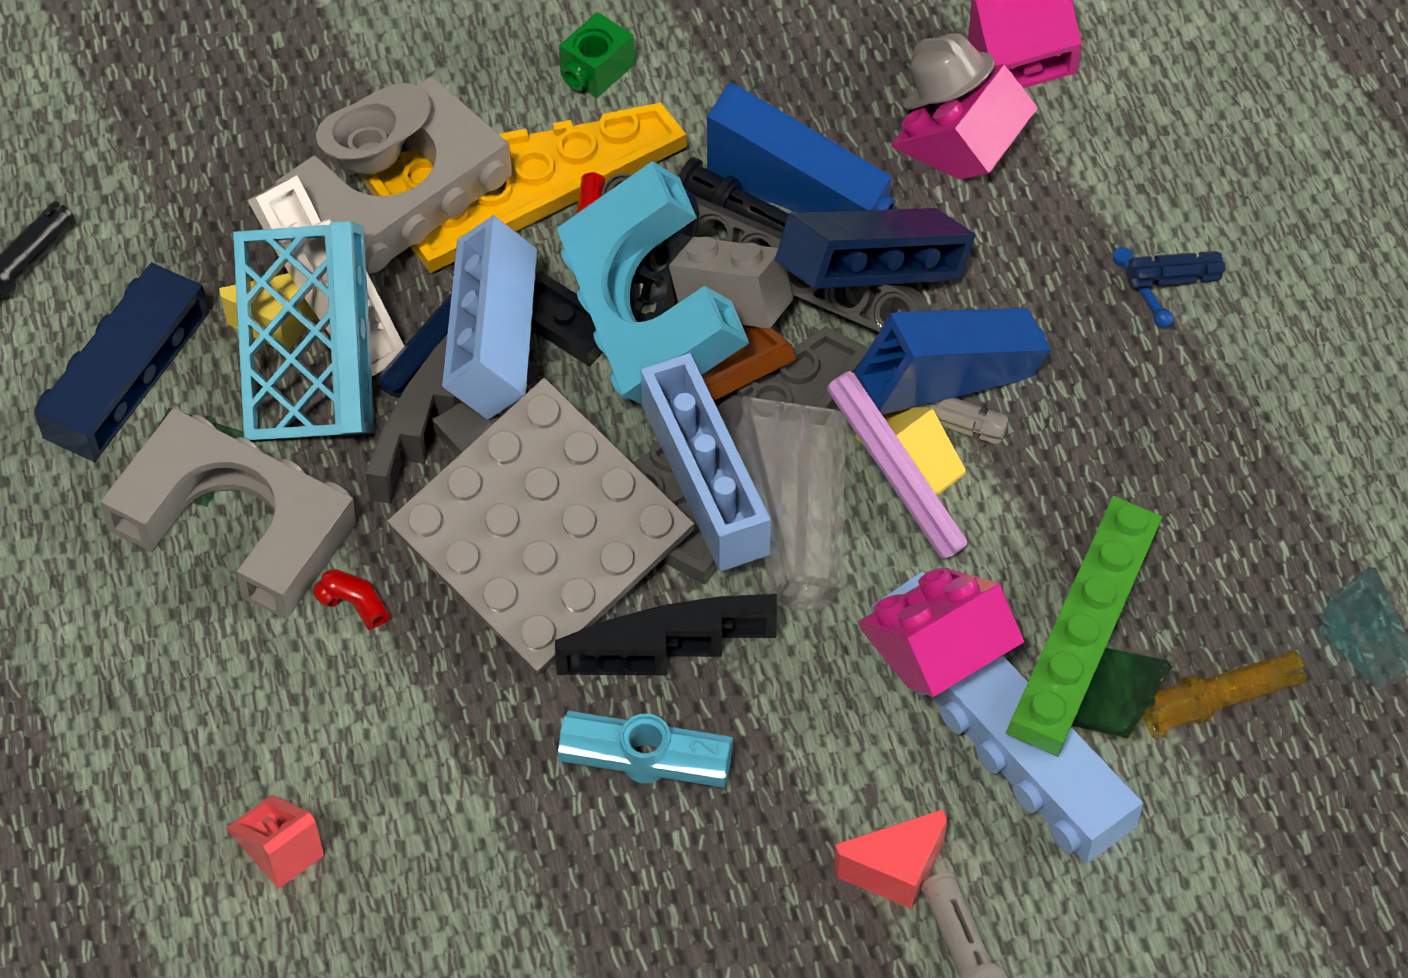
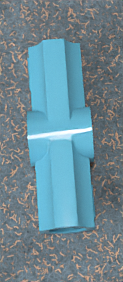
M567 711L560 732L558 759L561 762L623 771L628 777L639 783H653L666 778L725 788L731 765L733 737L668 727L665 721L652 714H638L628 720ZM643 745H650L657 748L655 751L650 753H640L635 751L637 747Z

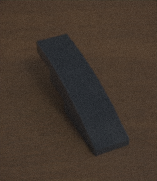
M777 594L718 596L661 605L608 619L555 640L557 675L667 676V657H722V638H776Z

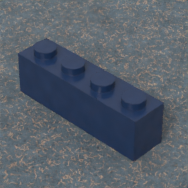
M937 208L789 213L774 261L814 289L961 280L976 234Z
M152 262L139 278H134L127 286L124 297L111 314L105 315L100 320L95 334L82 351L76 352L70 358L66 371L52 389H47L40 396L34 413L42 438L95 463L208 316L209 309L203 285Z

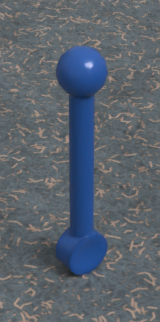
M1119 247L1114 251L1113 262L1123 267L1126 271L1129 259L1133 258V252L1126 247ZM1136 287L1154 313V324L1159 328L1171 326L1174 319L1173 314L1168 309L1161 307L1149 287Z

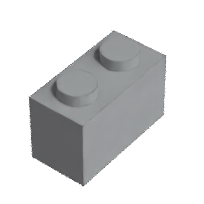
M693 237L669 264L678 303L701 287L706 286L732 301L742 325L770 329L793 301V295L787 269L774 261L778 250L775 247L760 246L756 243L715 240L711 237Z

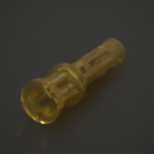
M1290 650L1285 654L1206 679H1202L1200 676L1188 675L1182 677L1180 684L1154 692L1152 689L1147 688L1139 691L1137 696L1139 714L1153 738L1163 737L1169 728L1191 721L1198 725L1208 722L1216 710L1294 685L1304 684L1307 677L1306 673L1300 672L1296 674L1295 671L1305 668V665L1298 652Z

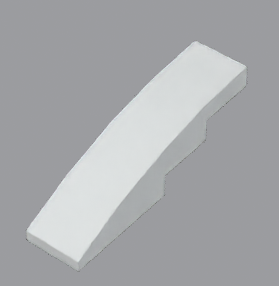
M297 175L281 181L248 200L263 230L330 225L331 222L330 219L320 221ZM325 237L308 238L294 254L312 273L326 259ZM281 240L278 242L287 248L293 240ZM274 248V250L280 257L281 254ZM288 261L285 267L298 289H300L308 278ZM366 271L372 376L386 368L401 351L404 344ZM326 272L320 280L328 286ZM315 285L305 296V299L319 320H321L329 311L328 296ZM330 324L326 327V330L328 331L329 334H330Z

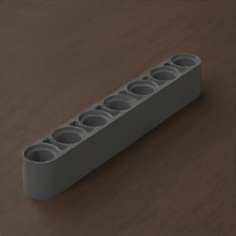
M621 173L612 176L603 186L601 197L633 174ZM694 195L697 202V218L692 238H712V229L720 221L727 230L726 241L756 243L759 245L762 240H765L770 247H779L782 237L781 232ZM787 270L793 295L880 332L890 316L892 304L898 298L906 302L909 311H929L928 302L924 296L915 289L903 284L862 286V300L858 305L854 306L846 297V287L814 289Z

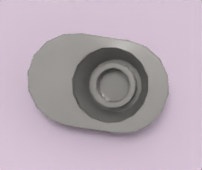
M958 33L920 40L913 49L911 73L916 88L905 99L904 108L906 110L916 109L928 104L948 102L963 96L987 78L994 67V58L990 53L978 52L965 36Z
M409 83L393 84L377 90L358 102L328 115L319 124L316 132L318 147L326 155L337 158L348 175H370L382 172L398 160L405 139L417 131L428 118L431 108L429 95L420 86Z

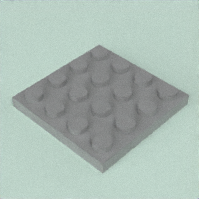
M545 378L537 383L387 521L389 528L537 675L541 674L556 660V639L593 626L694 530V523Z

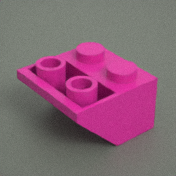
M1072 0L971 1L968 41L978 52L990 53L995 60L994 66L1005 63L1023 89L1078 73L1082 42Z
M1005 63L994 66L985 80L963 96L948 102L919 107L907 115L901 123L903 129L891 143V146L959 180L988 174L1038 107Z
M938 568L924 574L918 580L919 586L903 595L896 594L880 600L873 606V613L858 621L862 632L904 684L912 690L932 697L1025 642L1000 583L948 568Z

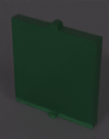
M1105 648L1071 726L1128 739L1146 709L1156 703L1154 696L1172 669L1170 662L1164 659Z

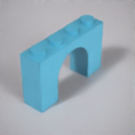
M653 161L556 228L564 247L561 250V256L567 267L574 273L580 287L577 291L578 299L584 309L591 315L596 331L593 333L595 342L599 349L607 356L613 372L610 374L611 383L622 398L626 400L631 399L641 405L640 369L691 353L702 375L749 344L732 301L706 286L701 287L660 316L648 321H636L630 305V288L638 265L654 247L697 218L680 178Z

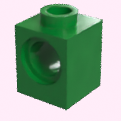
M596 12L559 45L560 72L563 80L576 91L583 89L597 99L635 65L634 35L604 15Z

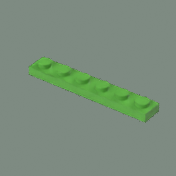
M1113 495L1005 734L1058 757L1163 516Z

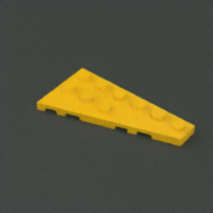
M661 102L603 113L600 121L573 126L571 120L553 123V130L528 134L527 129L500 133L499 135L509 143L512 176L507 178L498 189L487 192L471 203L462 214L450 218L431 231L422 242L410 247L431 274L455 262L457 240L492 215L516 232L578 201L583 174L589 172L599 173L604 176L606 181L617 174H633L651 161L658 162L686 148L687 134ZM417 150L401 152L400 159L382 172L370 175L358 174V176L373 196H390L406 192L419 185L427 178L434 166L422 155H419Z

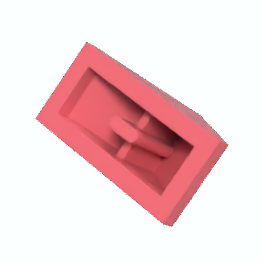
M270 795L226 827L228 832L277 889H280L324 856L316 821L311 813L274 795Z
M936 811L835 844L834 870L837 877L913 909L921 892V887H923L922 884L926 881L944 844L947 823L944 811Z

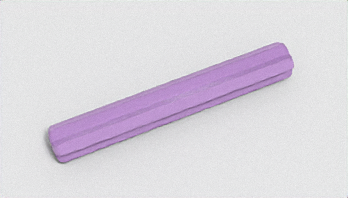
M851 371L845 372L831 381L827 386L828 393L939 557L947 559L962 550L967 545L966 538L855 374Z

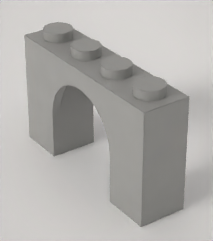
M432 76L417 85L429 95L431 102L429 116L417 131L405 139L406 142L434 166L427 178L419 185L406 192L390 196L364 194L347 185L315 155L275 181L276 185L289 177L297 175L320 221L330 219L331 222L352 221L364 226L365 259L368 275L382 270L391 259L411 245L422 242L431 231L450 218L462 214L471 203L487 192L498 189L507 178L512 176L509 143Z
M172 408L100 501L107 530L152 552L184 509L196 499L209 493L224 490H235L252 494L264 501L272 509L274 517L267 531L236 571L241 598L287 620L356 525L353 497L344 488L333 482L323 483L305 474L292 461L286 459L279 461L261 452L254 443L246 438H233L217 430L211 422L202 416H189Z

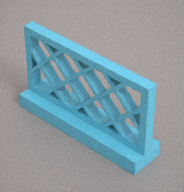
M352 221L330 222V225L233 232L244 438L252 441L375 434L364 226ZM325 237L326 259L312 273L294 254L308 238ZM281 240H293L287 248L278 242ZM268 242L281 254L263 276L249 264L248 243ZM288 261L308 278L290 300L285 298L270 284ZM326 272L328 286L320 280ZM250 276L257 282L252 289ZM315 285L328 296L329 311L317 325L296 308ZM264 289L284 306L266 328L252 317V303ZM291 313L311 331L292 353L273 336L274 332ZM329 324L330 338L323 332ZM253 328L260 334L255 341L253 339ZM317 338L331 349L332 363L320 377L299 360ZM267 341L286 358V361L269 380L255 369L254 358ZM293 366L314 383L296 405L276 388V385ZM332 376L333 390L326 384ZM256 381L263 386L257 394ZM320 390L334 402L335 424L316 425L302 412ZM270 393L290 412L276 428L258 429L257 407ZM296 418L305 425L289 427Z

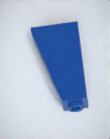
M729 82L707 116V169L724 178L731 175L739 179V183L742 184V190L759 199L796 213L889 210L895 208V199L890 197L891 175L738 85Z
M1028 308L902 311L890 314L854 374L883 415L1020 382L1033 377L1051 352V348L1047 343L1043 330L1038 327Z

